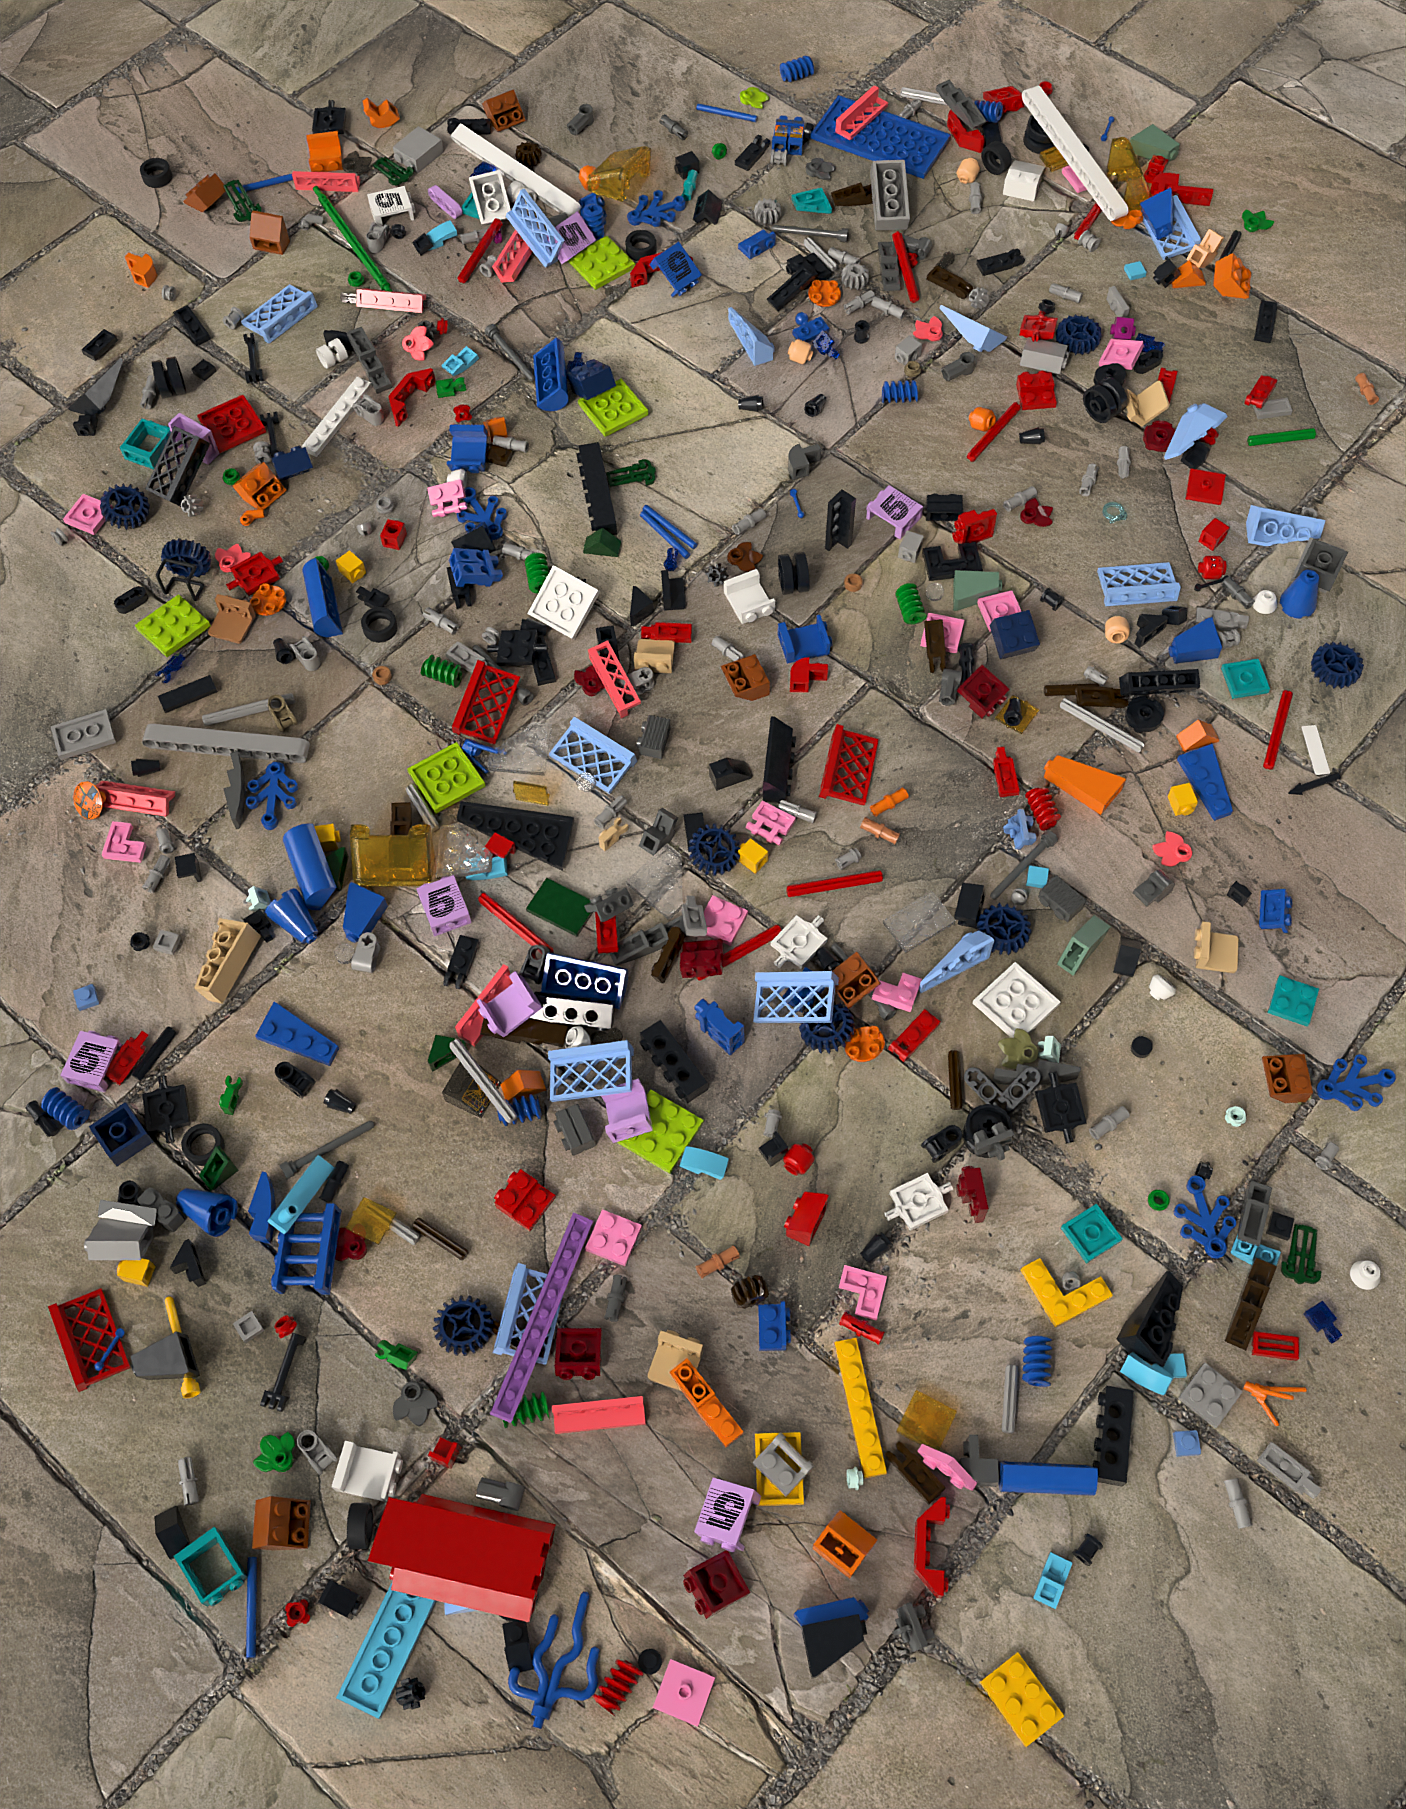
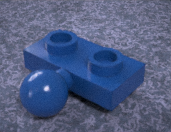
M800 312L796 315L795 321L799 327L792 331L795 339L810 342L829 333L830 328L821 316L808 322V315L806 313Z

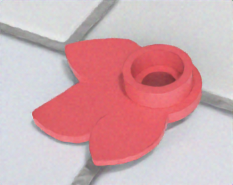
M933 316L929 323L916 320V331L913 332L916 338L928 339L930 341H939L942 338V322L937 317Z
M425 326L414 328L411 334L402 341L403 349L411 353V356L418 361L425 360L424 351L429 350L434 345L433 341L425 336L427 332V327ZM409 341H412L411 346H408Z
M239 544L233 545L227 551L218 548L215 552V559L219 562L220 569L227 573L231 572V567L251 557L249 552L242 553Z
M1166 832V842L1152 846L1155 854L1163 857L1161 864L1165 866H1176L1179 862H1187L1192 857L1191 847L1184 843L1181 836L1173 832Z

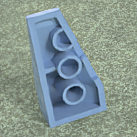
M943 305L940 306L942 312L963 337L974 345L973 349L979 352L983 350L990 352L1007 338V336Z
M732 307L728 308V320L753 365L756 366L772 361L773 353L775 352L773 343H770L767 336Z
M1205 403L1189 406L1187 412L1181 417L1165 453V460L1181 455L1195 444L1194 441L1206 436L1207 430L1211 427L1214 429L1227 418V414Z
M1251 505L1246 521L1248 543L1272 546L1280 543L1309 540L1310 537L1318 539L1321 538L1326 520Z
M979 930L964 935L953 949L920 982L919 992L923 993L987 960L990 957L994 939Z

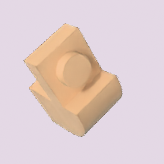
M1209 229L1201 244L1194 245L1186 260H1190L1198 268H1205L1218 254L1216 251L1225 237Z

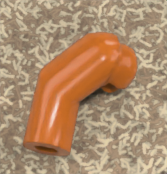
M264 509L245 511L240 517L241 524L248 526L257 518H265Z

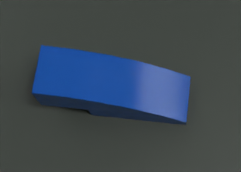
M262 1171L248 1210L249 1214L254 1218L249 1235L255 1241L270 1244L274 1227L267 1221L276 1210V1201L272 1181L268 1174Z

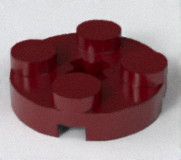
M1154 421L1152 425H1147L1143 433L1145 448L1157 452H1166L1176 431L1172 424L1167 421Z

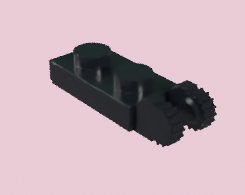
M450 118L447 120V133L452 134L459 124H463L477 135L491 134V119L458 120L457 118Z
M758 134L754 138L753 143L751 142L737 157L735 166L749 171L769 147L770 139L766 138L761 146H759L762 136Z
M1012 249L1008 253L979 259L976 265L982 276L1022 265L1025 259L1023 256H1020L1021 252L1019 249Z
M446 567L456 609H460L459 599L465 598L468 607L472 606L469 585L464 584L463 587H456L453 576L454 572H452L451 567Z
M463 935L459 936L444 977V986L448 987L453 975H458L455 988L459 990L462 988L480 943L479 939Z

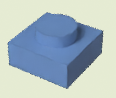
M93 984L73 990L79 1011L100 1004Z
M1197 1430L1173 1433L1176 1457L1198 1456L1201 1454Z

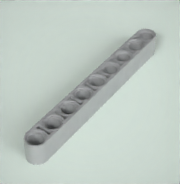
M148 724L142 739V744L152 749L231 756L230 753L238 751L239 756L242 758L305 763L310 748L309 741L302 738L161 724Z

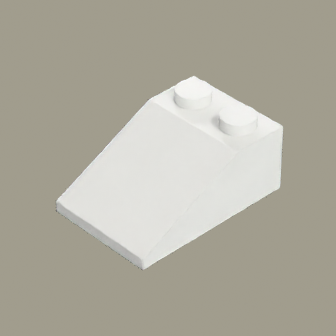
M1014 160L1005 179L1003 195L1034 201L1045 166Z
M500 170L469 177L481 225L490 224L495 218L501 221L506 220V214L511 209Z

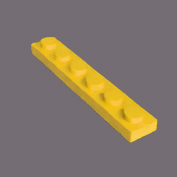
M857 1338L836 1341L834 1345L863 1477L865 1479L886 1475L887 1471Z

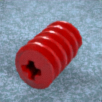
M1034 788L1025 794L1041 831L1053 828L1057 821L1061 819V815L1057 814L1058 808H1053L1056 803L1051 801L1053 797L1048 794L1050 792L1048 788Z
M618 1659L615 1661L619 1669H610L613 1678L605 1676L604 1680L608 1686L599 1685L598 1689L602 1695L593 1694L594 1700L612 1715H614L613 1709L618 1711L622 1709L618 1700L627 1701L623 1693L633 1692L629 1684L637 1685L639 1683L635 1675H644L643 1672L625 1659L624 1661Z

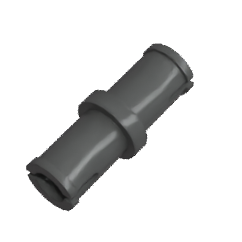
M665 114L662 115L659 123L666 127L671 134H675L681 140H685L688 131L679 126L677 121L671 120Z
M1231 577L1226 578L1222 582V587L1231 594L1234 600H1238L1245 609L1253 606L1255 600L1245 592L1242 586L1237 585Z
M622 1275L613 1276L611 1291L607 1295L608 1305L604 1319H609L611 1322L618 1321L621 1303H624L625 1299L623 1293L627 1278L624 1276L621 1279Z

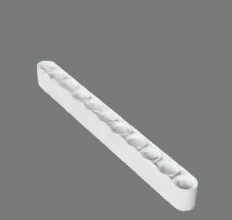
M1037 85L1022 92L1024 104L1110 221H1114L1128 214L1127 204L1042 88Z
M459 124L450 137L459 146L496 171L500 170L501 174L511 181H518L525 185L526 188L534 191L536 198L560 214L566 213L570 217L582 208L576 200L463 124Z

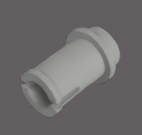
M1090 665L1083 674L1086 676L1085 679L1089 678L1098 683L1100 687H1103L1109 678L1097 671L1095 666L1091 667Z
M166 828L157 830L156 836L160 844L159 850L164 854L173 852L175 845L170 839L168 830Z
M851 848L848 853L836 858L835 862L838 868L842 870L854 862L858 863L859 859H861V854L856 848Z
M771 1109L766 1113L765 1117L767 1120L763 1133L764 1136L772 1138L773 1133L778 1130L779 1120L782 1119L780 1111Z
M1327 1142L1320 1156H1317L1315 1159L1316 1166L1322 1170L1331 1168L1332 1161L1339 1151V1147L1332 1142Z

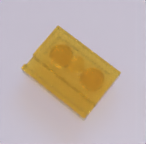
M1056 146L1040 152L1039 158L1046 167L1050 168V172L1069 166Z

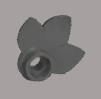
M822 158L812 159L805 167L807 175L811 177L818 176L824 180H830L829 173L836 169L833 164L824 162Z
M416 1381L406 1383L402 1388L401 1396L394 1402V1419L398 1421L408 1416L413 1424L422 1426L427 1419V1409L437 1407L436 1396L433 1392L424 1390L422 1385ZM417 1390L416 1396L410 1397V1391Z

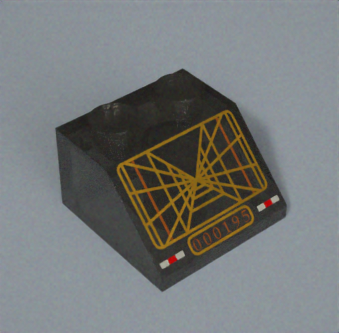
M460 1062L442 1091L443 1097L446 1102L482 1118L491 1101ZM480 1066L495 1087L499 1089L501 1081Z

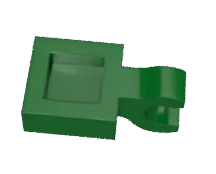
M452 378L436 381L438 398L455 396L457 391H466L464 378H457L454 382Z
M229 1075L225 1079L227 1087L224 1094L220 1097L219 1105L225 1114L233 1115L239 1099L238 1092L243 1085V1081L238 1077L237 1082L231 1084L232 1078Z
M381 1340L377 1346L383 1350L379 1349L375 1356L379 1359L387 1358V1362L407 1370L416 1360L418 1352L400 1343L394 1346L386 1340Z

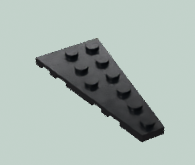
M464 801L460 802L456 817L458 822L489 837L497 833L514 842L517 850L563 871L574 825V817Z

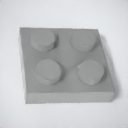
M1204 1363L1178 1399L1214 1428H1217L1243 1391L1207 1363Z

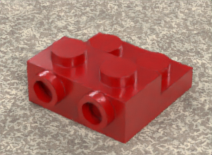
M1013 86L983 92L984 100L991 103L993 101L996 103L1002 102V114L1006 111H1018L1024 107L1022 93Z
M1042 370L1036 374L1023 372L1021 375H1018L1016 387L1022 410L1056 408L1057 402L1054 394L1055 384L1052 372L1047 373Z
M974 509L958 515V520L954 522L956 532L952 533L953 540L958 544L977 543L993 537L997 518L996 511L991 509L977 514Z
M520 1169L518 1173L514 1171L507 1180L509 1184L504 1190L502 1188L498 1190L494 1197L496 1200L494 1203L498 1210L531 1231L556 1196L540 1185L535 1178Z

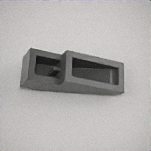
M1250 1181L1247 1185L1239 1221L1238 1240L1260 1246L1270 1206L1268 1204L1272 1187Z

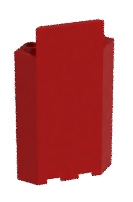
M421 1494L417 1502L389 1497L367 1561L392 1567L389 1579L393 1580L391 1587L393 1591L530 1622L535 1611L538 1589L544 1578L547 1556L552 1548L556 1524L426 1494Z

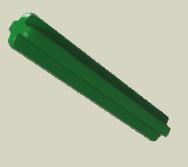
M1314 428L1250 435L1247 442L1249 446L1314 439L1316 431Z

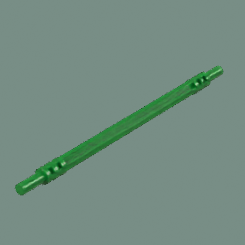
M314 186L313 191L318 196V201L380 288L387 292H393L387 279L327 195L323 194L318 186Z

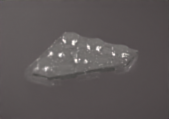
M532 722L527 726V729L521 733L517 732L500 747L493 748L498 750V754L490 752L487 766L488 771L545 776L552 724Z
M458 823L440 826L436 879L440 880L442 877L452 875L455 878L491 872L493 854Z
M667 843L626 881V884L668 920L682 909L683 897L681 854Z

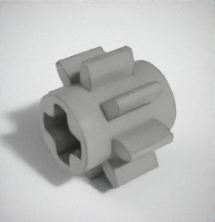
M977 287L972 290L969 295V301L972 302L970 306L975 309L985 307L989 303L990 296L987 294L988 290L983 287L981 289Z
M196 494L184 496L181 502L183 512L188 513V517L201 515L200 512L204 507L203 501L197 498Z

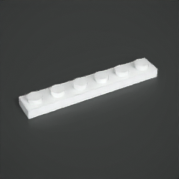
M359 377L355 378L301 446L302 448L306 447L308 454L318 457L354 411L352 405L362 400L363 396L372 388L371 382Z

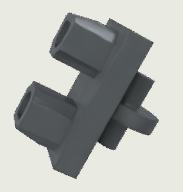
M1000 1122L991 1127L994 1136L989 1139L984 1130L974 1133L973 1139L976 1145L974 1152L976 1156L988 1152L989 1158L996 1156L1000 1161L1005 1159L1004 1152L1010 1150L1008 1143L1012 1142V1137L1014 1136L1012 1129L1007 1130L1004 1124Z
M909 1602L896 1609L899 1618L895 1619L898 1629L892 1631L893 1636L901 1635L903 1643L908 1642L912 1652L924 1648L928 1645L927 1643L935 1638L930 1626L925 1628L920 1626L919 1619L926 1616L923 1604L912 1605V1602Z

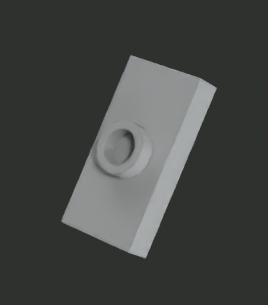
M1115 286L1109 287L1106 300L1111 310L1114 311L1117 317L1127 318L1130 308Z

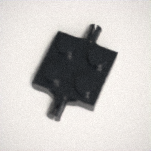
M329 100L327 107L315 108L312 125L313 134L338 131V135L344 134L346 108L334 107V100Z
M536 629L501 630L498 645H487V652L498 653L496 663L499 666H526L534 664V658L538 651L548 652L549 646L548 644L537 643L538 632Z
M1057 1071L1048 1073L1051 1086L1044 1090L1035 1091L1045 1133L1063 1131L1065 1144L1072 1143L1074 1139L1071 1129L1087 1124L1077 1082L1060 1084Z
M162 1075V1077L158 1076L159 1088L142 1094L146 1129L149 1135L165 1132L166 1143L175 1142L173 1131L177 1128L191 1125L187 1092L184 1084L167 1086V1076Z

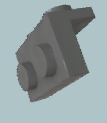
M613 886L605 890L606 894L590 898V902L584 905L587 913L597 912L600 921L605 922L632 907L634 903L627 887L617 888Z

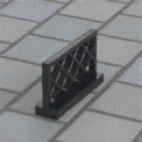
M174 426L145 489L181 507V502L184 496L187 495L211 443ZM180 432L182 439L176 442V436ZM192 439L191 444L188 447L187 441ZM183 444L184 450L178 453L177 447ZM173 449L174 455L169 457V451ZM183 455H185V456H184V459H183V461H182V463H181V462H180V457H182ZM176 460L177 466L171 468L170 462ZM166 465L167 471L161 474L162 467ZM178 471L177 474H176V476H175V478H174V480H173V475H172V473ZM168 476L169 482L164 484L163 478ZM158 481L160 487L153 490L155 482ZM168 487H170V489H169V491H168V493H167V495H166L165 489L168 488Z

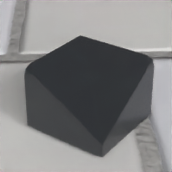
M1169 606L1162 610V615L1169 617L1167 624L1180 625L1187 621V608Z

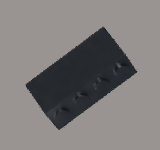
M775 716L770 718L763 778V801L780 803L781 800L786 801V796H790L791 785H788V780H792L793 769L789 767L790 764H794L795 752H791V748L796 746V736H793V728Z

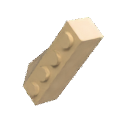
M219 918L217 923L219 925L218 931L214 932L212 937L214 943L212 948L207 951V962L201 968L194 989L208 1001L223 1004L261 935L248 923Z

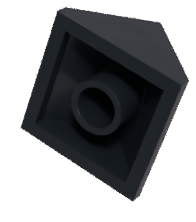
M485 522L457 535L451 541L454 548L488 550L489 554L496 550Z

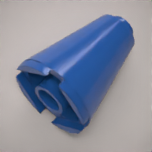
M1304 570L1281 594L1279 603L1283 607V612L1288 616L1301 619L1304 616L1309 617L1315 612L1319 587V575L1315 571Z
M295 888L281 894L283 898L280 900L274 899L267 906L265 913L268 918L302 944H311L317 939V927L300 892Z
M185 1188L176 1197L177 1207L202 1230L213 1237L223 1235L230 1228L228 1226L230 1220H235L238 1206L237 1201L230 1195Z

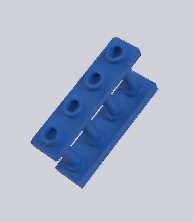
M326 1203L323 1213H301L295 1221L323 1222V1229L320 1234H294L295 1222L285 1234L279 1232L278 1253H276L274 1258L276 1265L275 1273L271 1278L272 1289L277 1293L284 1294L286 1285H313L314 1289L321 1295H330L342 1212L335 1203ZM292 1243H320V1250L317 1255H290ZM289 1264L317 1265L314 1276H287Z

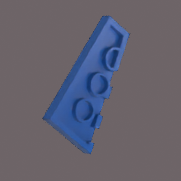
M1213 744L1179 755L1177 758L1178 763L1212 819L1216 821L1231 815L1233 809Z
M275 1001L255 1035L260 1041L331 1066L339 1050L338 1045Z

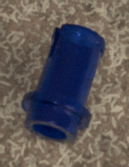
M673 548L667 550L666 560L663 564L668 571H674L678 567L677 549H674V554H672Z

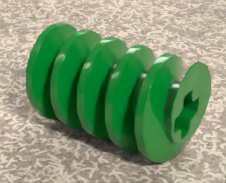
M537 552L528 555L525 559L528 586L530 591L536 594L539 593L549 574L547 557Z
M913 583L904 584L895 592L903 620L910 625L919 624L927 617L925 609L922 607L923 603L920 601L919 591L916 589L917 586Z
M430 655L424 661L420 672L422 676H426L429 679L433 678V680L446 683L449 686L452 685L454 688L460 685L463 675L460 664L454 668V662H450L448 665V660L445 659L441 663V658L437 657L435 660L434 655Z
M541 1391L540 1398L538 1399L535 1393H532L531 1400H528L525 1394L523 1395L522 1402L519 1403L511 1422L514 1427L517 1426L518 1419H520L523 1425L526 1424L527 1417L531 1423L535 1422L536 1415L540 1421H544L545 1414L550 1419L545 1393ZM503 1420L504 1427L508 1428L509 1422Z

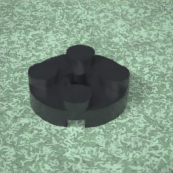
M1140 696L1130 701L1125 711V719L1135 732H1151L1162 724L1164 709L1157 700L1154 699L1152 701L1147 699L1148 697ZM1141 712L1148 713L1149 715L1144 717L1141 715Z

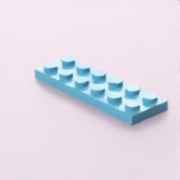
M392 1583L336 1697L378 1719H381L436 1602V1600L391 1590Z

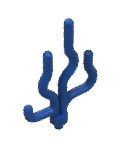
M586 1591L580 1595L572 1624L574 1646L571 1651L556 1661L550 1682L547 1671L542 1664V1656L554 1640L559 1622V1617L556 1614L550 1616L545 1637L533 1653L532 1664L539 1678L538 1690L520 1686L518 1684L519 1669L513 1667L510 1670L508 1685L511 1692L519 1697L534 1701L531 1715L535 1717L533 1723L535 1728L542 1729L544 1720H550L553 1705L559 1698L565 1697L584 1701L589 1699L597 1689L598 1676L596 1664L600 1652L598 1647H592L589 1653L586 1667L588 1677L587 1688L584 1690L569 1687L558 1688L564 1667L574 1661L583 1649L584 1640L581 1628L589 1601V1593Z

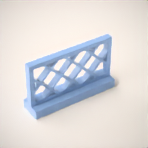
M525 189L520 190L512 210L507 212L506 218L546 268L558 261L557 255L565 240Z
M1177 195L1173 196V221H1176L1175 225H1173V233L1174 231H1179L1182 233L1181 236L1171 233L1166 236L1165 242L1157 240L1143 216V223L1163 260L1166 257L1171 258L1189 252L1195 244H1201V238ZM1169 240H1176V245L1168 243ZM1180 242L1187 243L1188 246L1182 247L1179 246ZM1165 247L1173 249L1171 252H1164Z
M289 284L244 318L241 323L243 326L263 336L265 342L270 344L318 306L312 292L307 291L305 293Z
M1169 562L1102 567L1097 570L1105 596V606L1178 600L1181 587L1179 582L1176 583ZM1166 569V573L1162 574L1157 570ZM1140 571H1146L1149 574L1146 576L1140 573ZM1122 572H1128V573H1130L1131 575H1130L1129 577H1127V576H1125V575H1123V574H1121V573H1122ZM1108 573H1109V574L1113 575V577L1108 578V577L1104 576V574H1108ZM1154 575L1160 579L1156 581L1150 577ZM1136 576L1142 579V581L1139 583L1133 580V578ZM1116 578H1119V579L1123 580L1124 582H1123L1122 584H1120V583H1118V582H1116V581H1114V580H1115ZM1145 582H1148V583H1150V584H1152V585H1143V584H1144Z
M573 717L570 721V727L551 750L549 756L610 794L631 766L634 767L637 763L636 756L620 744ZM573 732L578 735L579 741L569 743L568 738ZM583 744H593V751L583 752ZM580 745L581 753L570 755L569 747ZM567 748L568 756L559 757L556 755L559 749ZM605 752L609 755V760L598 761L597 754ZM595 755V763L585 764V756ZM582 757L583 765H572L571 759ZM621 762L625 765L621 770L614 771L612 763ZM610 764L611 772L601 774L599 766ZM597 767L598 775L589 776L586 769ZM612 776L613 781L608 787L602 784L601 778Z
M832 971L758 972L755 974L757 991L753 1022L832 1023L835 985H838L839 977ZM808 987L812 992L802 999L798 993L803 988ZM823 987H829L828 995L822 999L817 993ZM763 988H771L773 993L765 1000L762 997ZM784 988H790L793 992L783 999L779 993ZM815 995L820 1002L811 1009L807 1002ZM778 996L782 1002L773 1009L768 1003ZM797 996L801 1002L792 1009L787 1003ZM786 1005L790 1012L785 1017H780L777 1013ZM805 1005L809 1012L804 1017H799L796 1012ZM824 1005L827 1008L826 1017H818L815 1012ZM765 1006L772 1011L766 1017H760V1012Z
M628 1040L548 1051V1059L551 1061L550 1101L557 1102L632 1092V1056H634V1048ZM626 1058V1064L619 1070L614 1064L618 1059ZM599 1061H605L608 1064L601 1072L594 1068ZM585 1063L588 1067L580 1075L574 1071L579 1064ZM565 1066L568 1070L561 1077L557 1076L556 1067ZM612 1067L617 1073L609 1081L604 1075ZM593 1070L598 1075L589 1083L584 1078ZM573 1072L578 1078L569 1086L564 1080ZM621 1075L626 1078V1086L616 1087L614 1085ZM603 1078L607 1082L606 1086L600 1090L594 1088L597 1082ZM581 1081L588 1085L583 1092H576L574 1090ZM563 1083L568 1089L563 1094L556 1095V1089Z
M518 1263L516 1265L493 1349L494 1354L502 1355L504 1353L514 1356L516 1350L509 1348L511 1340L517 1337L521 1340L524 1330L520 1331L517 1327L516 1319L524 1316L528 1322L530 1317L527 1313L533 1310L537 1301L533 1292L542 1288L543 1280L546 1279L547 1274L528 1269L524 1264ZM527 1275L536 1277L540 1285L530 1289L526 1283ZM529 1295L534 1306L525 1310L521 1304V1299ZM562 1299L550 1326L549 1333L546 1336L547 1342L546 1344L544 1342L542 1346L544 1349L543 1357L538 1356L536 1363L547 1364Z

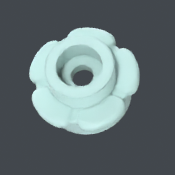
M1235 1106L1226 1110L1225 1120L1227 1123H1231L1234 1127H1239L1245 1123L1246 1114L1241 1107Z
M857 1467L847 1469L848 1488H855V1490L859 1489V1485H863V1473L858 1471Z

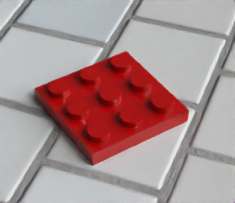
M240 395L197 415L201 425L211 430L219 453L266 433L264 425L244 395Z

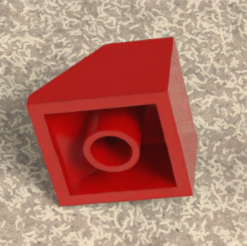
M804 1192L801 1198L797 1197L793 1206L795 1212L792 1217L788 1216L784 1225L786 1236L810 1246L827 1210L829 1195Z

